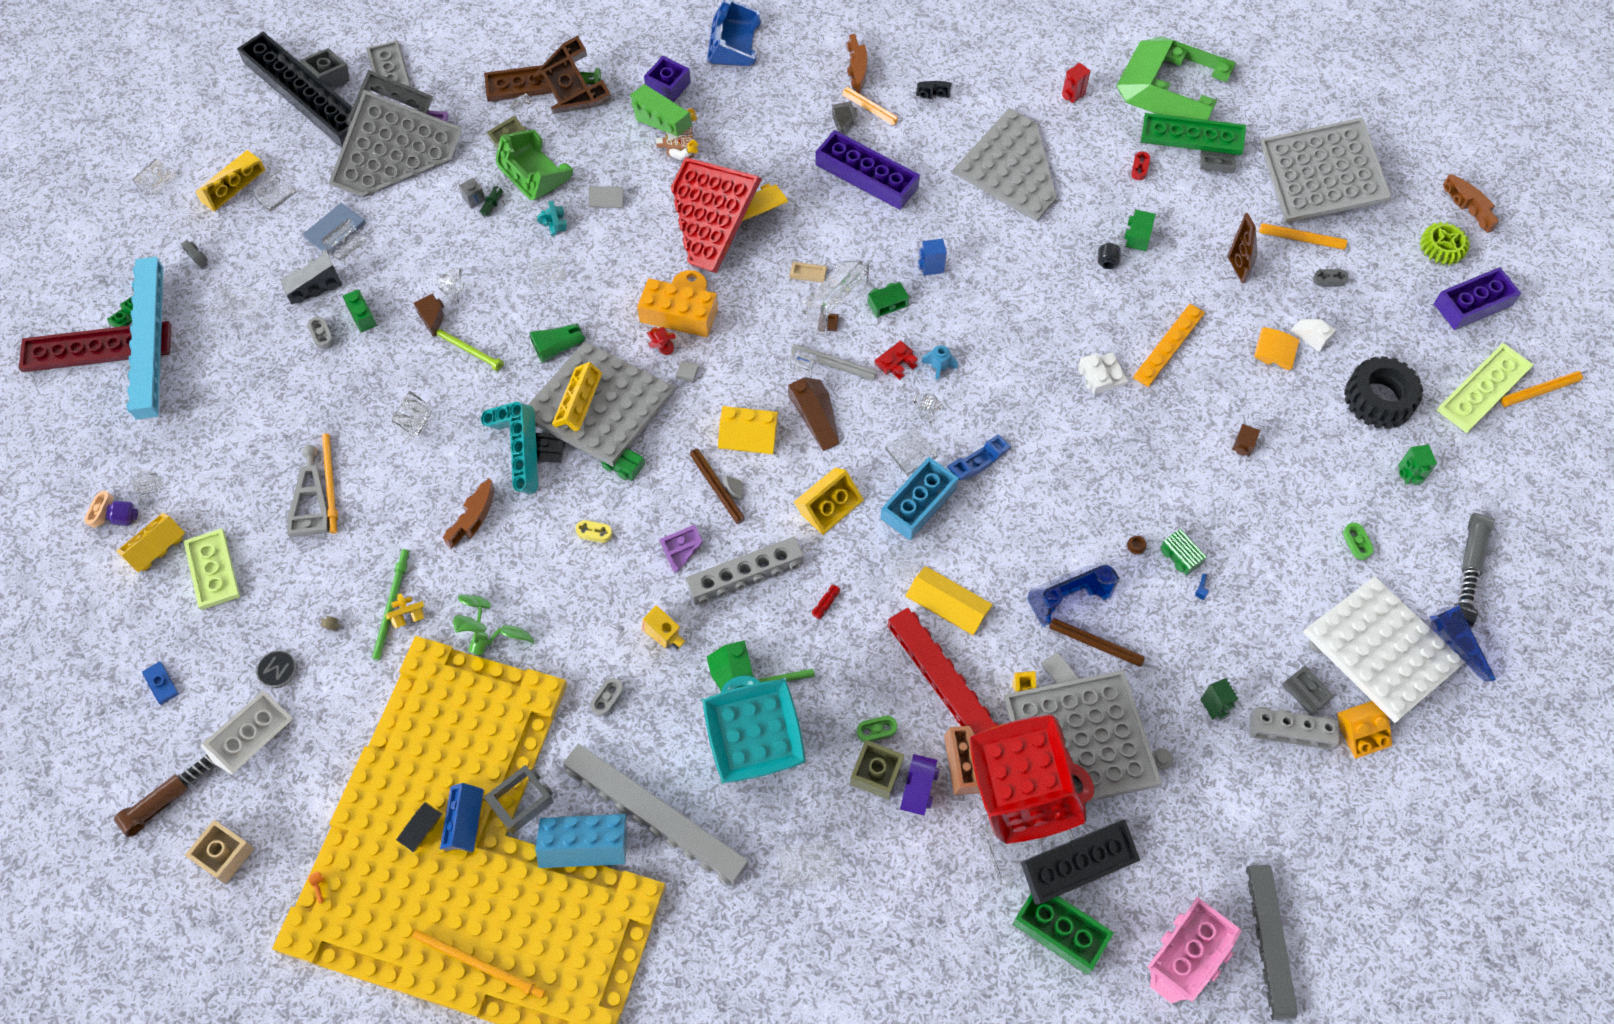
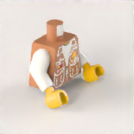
M688 108L686 111L690 112L691 121H696L697 115H695V110ZM692 126L678 137L665 132L666 137L656 138L657 148H666L667 156L680 161L684 160L685 157L694 158V154L698 152L697 147L699 144L693 140Z

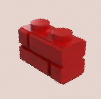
M1077 63L1066 72L1062 96L1071 103L1086 95L1091 71L1082 63Z

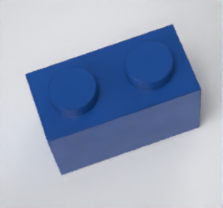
M943 238L922 241V248L919 249L920 259H918V268L922 270L923 276L944 273L947 251Z

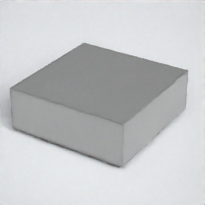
M681 361L676 373V379L694 383L699 365Z

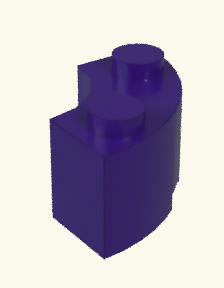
M913 754L900 810L925 816L926 808L931 809L933 796H930L933 780L937 781L940 768H936V759Z

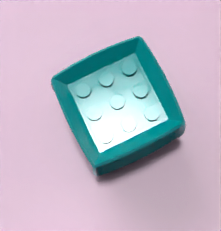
M738 676L726 682L721 693L700 699L703 703L708 738L721 779V785L770 775L807 762L799 719L790 689L784 677L780 680L760 683L758 679L751 676Z

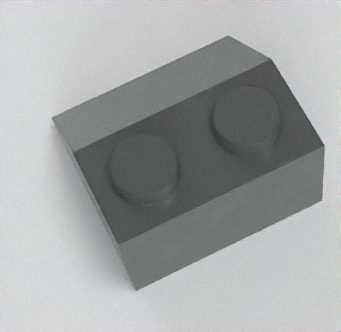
M329 48L300 59V63L318 79L335 87L350 81L347 64Z

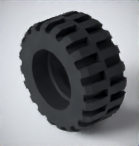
M1381 356L1380 359L1372 357L1370 360L1363 361L1355 368L1346 384L1344 395L1346 396V404H1350L1348 409L1351 413H1356L1355 417L1358 420L1363 419L1365 421L1364 424L1368 426L1370 423L1374 424V428L1384 426V429H1391L1392 426H1401L1402 423H1406L1422 401L1423 386L1420 384L1419 376L1415 375L1416 371L1413 368L1407 367L1408 364L1405 362L1401 363L1396 358L1388 359L1386 356ZM1369 384L1387 386L1396 394L1398 400L1388 401L1378 397L1371 390Z

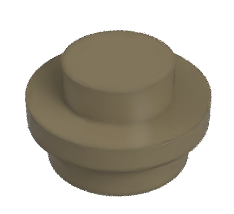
M327 616L326 619L321 618L320 620L322 621V627L335 632L341 626L337 623L338 619Z

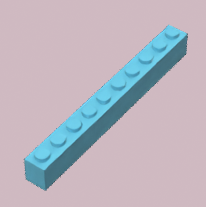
M158 257L135 259V267H133L134 281L132 282L134 296L131 297L133 310L131 311L132 325L130 326L132 340L129 341L131 355L129 356L130 371H128L130 386L127 387L129 395L127 410L136 420L159 417L164 267Z

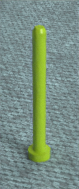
M441 329L436 331L439 337L490 364L493 370L498 372L504 365L503 360L499 358L494 359Z

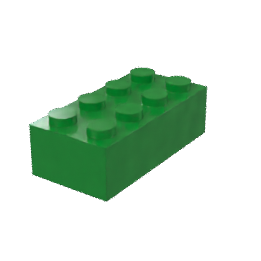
M1030 894L1012 923L1013 926L1087 975L1093 970L1114 934L1113 931L1059 896L1035 905L1032 894Z

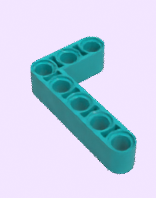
M512 402L485 410L481 415L482 425L498 430L510 427L512 485L514 490L521 493L534 494L538 489L534 408L521 402Z

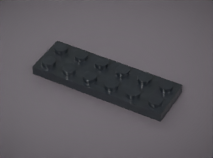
M1123 819L1020 861L1036 905L1140 861L1126 820Z

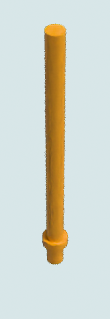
M415 930L412 935L413 939L523 990L524 994L528 996L532 994L542 999L546 993V990L535 986V983L532 981H524L419 930Z

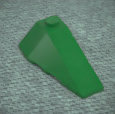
M745 640L726 644L707 656L710 675L720 691H722L724 684L732 678L738 676L753 677Z

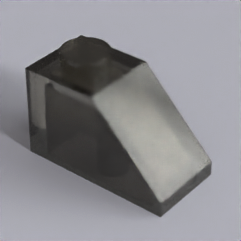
M851 101L832 105V118L836 129L846 136L855 125V118L858 117L856 107L853 108Z

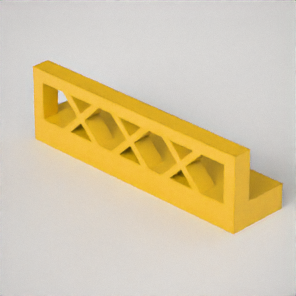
M591 362L575 367L552 422L554 427L566 424L573 431L580 430L602 376V372Z

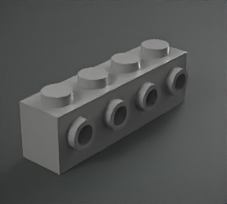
M1258 707L1250 714L1249 737L1333 750L1338 745V720H1332L1327 716L1312 717L1307 713L1292 714L1287 710L1273 711L1267 707Z

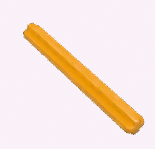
M1262 223L1259 232L1262 234L1338 249H1345L1347 246L1346 239Z
M1576 371L1503 396L1500 399V403H1502L1503 407H1507L1580 382L1583 379V375L1580 371Z

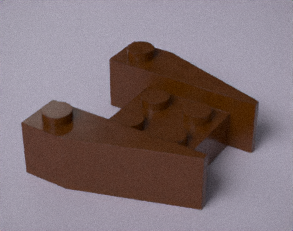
M578 35L564 42L533 75L535 83L545 79L558 102L551 106L553 114L598 107L611 100V94L603 79L588 87L576 67L575 62L587 56L586 49Z

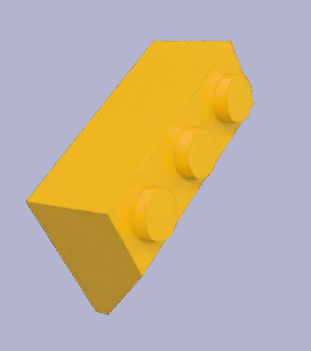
M770 183L760 187V191L755 193L742 221L787 203L788 199L776 184L772 186Z
M722 406L718 448L773 454L778 427V412Z
M833 468L797 498L794 504L800 514L824 535L863 502L864 499L847 470Z
M162 512L116 550V552L138 573L141 570L144 572L151 567V562L156 557L161 558L168 552V547L182 541V536L185 532L170 516Z

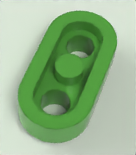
M1349 523L1343 530V536L1354 557L1366 560L1373 553V545L1360 524Z
M882 716L862 721L857 727V737L862 742H865V740L874 742L890 738L897 731V722L891 716ZM888 725L891 729L886 731L883 729V726ZM864 730H869V731L871 732V734H870V735H864V734H863V731H864Z

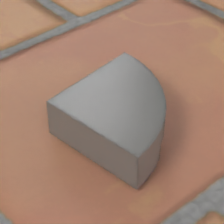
M725 476L723 478L724 486L727 487L734 499H741L742 481Z

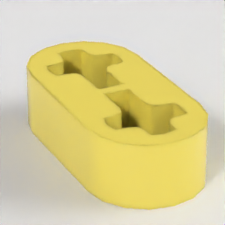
M583 520L576 525V533L581 539L605 543L612 538L611 528L607 524ZM587 526L588 530L582 533L581 529ZM603 530H606L607 534H604L603 537H601L600 533H602Z

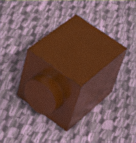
M1242 424L1232 450L1236 451L1239 455L1250 457L1260 430Z

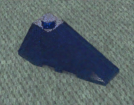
M1459 605L1441 608L1429 616L1433 630L1484 682L1496 680Z

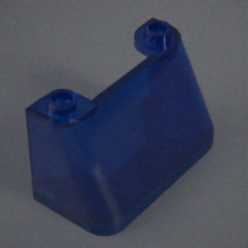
M1088 565L1032 588L1028 593L1027 600L1041 626L1044 627L1051 623V614L1055 612V607L1061 604L1064 597L1085 589L1089 597L1097 595L1105 601L1112 598L1120 578L1113 567L1109 565Z

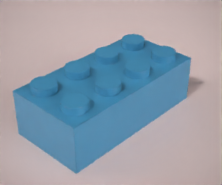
M928 457L881 508L880 519L911 541L955 492L959 478Z
M626 815L540 818L535 850L538 867L553 868L625 864L628 833Z

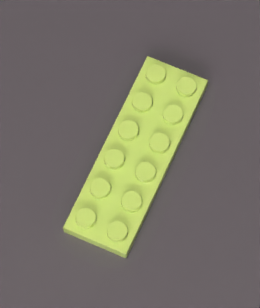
M1502 343L1436 411L1465 433H1468L1532 368L1533 364Z

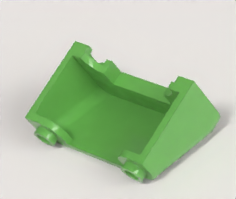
M535 130L501 135L496 154V164L529 200H537L571 179L574 169L567 163L560 164L558 169L541 151L543 140Z

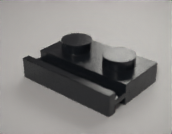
M536 433L537 461L561 463L565 441L551 434Z

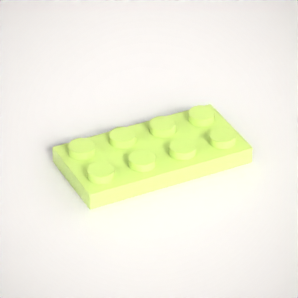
M221 528L185 540L184 545L198 607L204 610L240 598L225 531Z

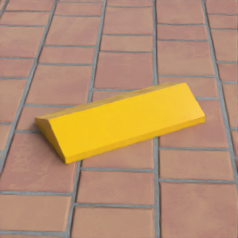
M927 566L915 577L905 597L971 635L975 634L993 606L992 603Z

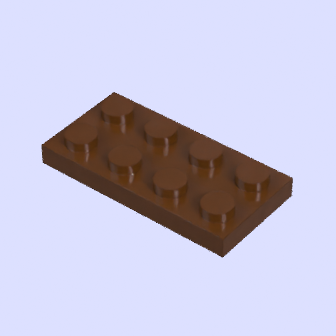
M542 65L485 72L484 78L488 102L552 93L545 79L537 83L534 81L533 75Z

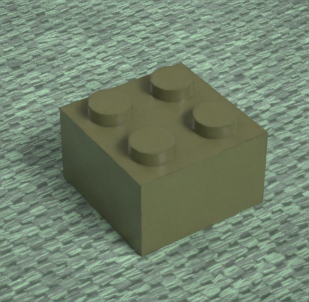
M865 740L850 777V785L889 800L905 755Z

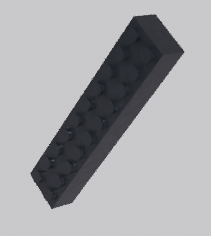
M264 31L237 48L246 66L342 148L348 133L349 125L346 124V121L352 110V106L318 79Z

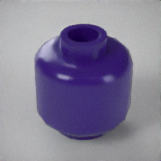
M115 500L107 507L106 518L110 520L112 525L130 526L133 520H137L138 509H134V504L130 501Z

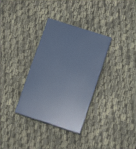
M340 203L302 235L321 251L326 249L328 254H330L366 222L343 203Z

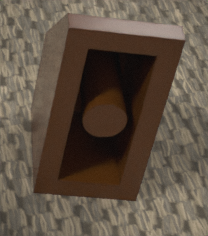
M432 293L413 304L427 329L435 337L437 335L436 331L439 329L444 317L442 310L444 305L440 298L436 299Z

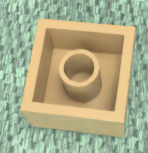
M213 820L184 856L226 885L255 848L219 822Z

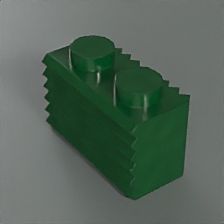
M1227 678L1209 685L1200 698L1212 720L1218 717L1220 720H1223L1231 715L1230 711L1236 708L1235 703L1239 697L1236 696L1237 693H1234L1230 682H1227Z

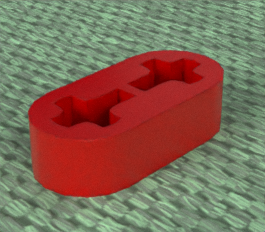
M1140 151L1135 155L1131 176L1135 180H1143L1147 175L1150 155L1147 152ZM1140 158L1144 159L1143 163H1140Z

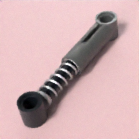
M1475 512L1471 515L1468 522L1467 530H1469L1462 565L1464 578L1462 579L1463 584H1461V595L1459 596V602L1454 605L1450 617L1451 622L1469 628L1474 626L1478 616V610L1474 607L1475 602L1473 599L1476 598L1474 593L1477 592L1475 588L1478 587L1476 583L1479 581L1478 576H1481L1483 573L1489 535L1495 522L1494 518Z

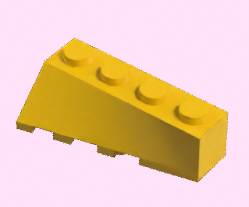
M246 150L197 189L195 193L200 202L215 212L266 169L261 159Z

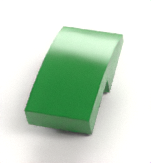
M131 297L120 303L121 310L107 318L108 324L113 327H122L132 323L131 311L133 310Z

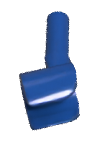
M1205 573L1202 574L1201 582L1195 592V596L1201 600H1204L1209 592L1208 589L1204 588L1207 578Z

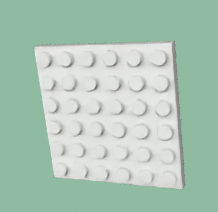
M1375 576L1303 631L1394 723L1465 663L1452 648Z

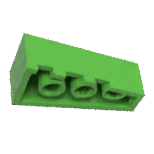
M642 85L630 94L631 106L634 109L637 121L677 137L692 126L690 112L647 85Z

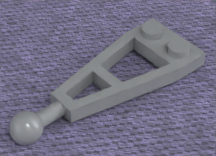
M306 445L302 451L303 456L306 458V466L300 469L288 515L287 534L289 537L329 533L327 505L317 465H314V458L318 455V449L314 445ZM313 474L315 486L304 487L307 475ZM317 495L321 513L297 516L301 498L303 496Z

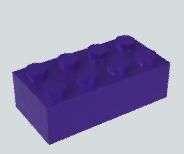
M1498 267L1441 291L1433 304L1450 326L1457 330L1513 306L1522 293L1501 267Z

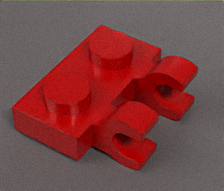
M900 340L875 359L874 364L886 375L891 372L900 380L905 376L903 374L905 369L900 364L905 362L913 370L918 366L916 363L918 358L913 355V350Z

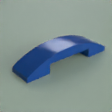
M998 434L986 441L984 447L964 459H957L949 464L947 468L959 480H966L989 467L1011 448V445Z

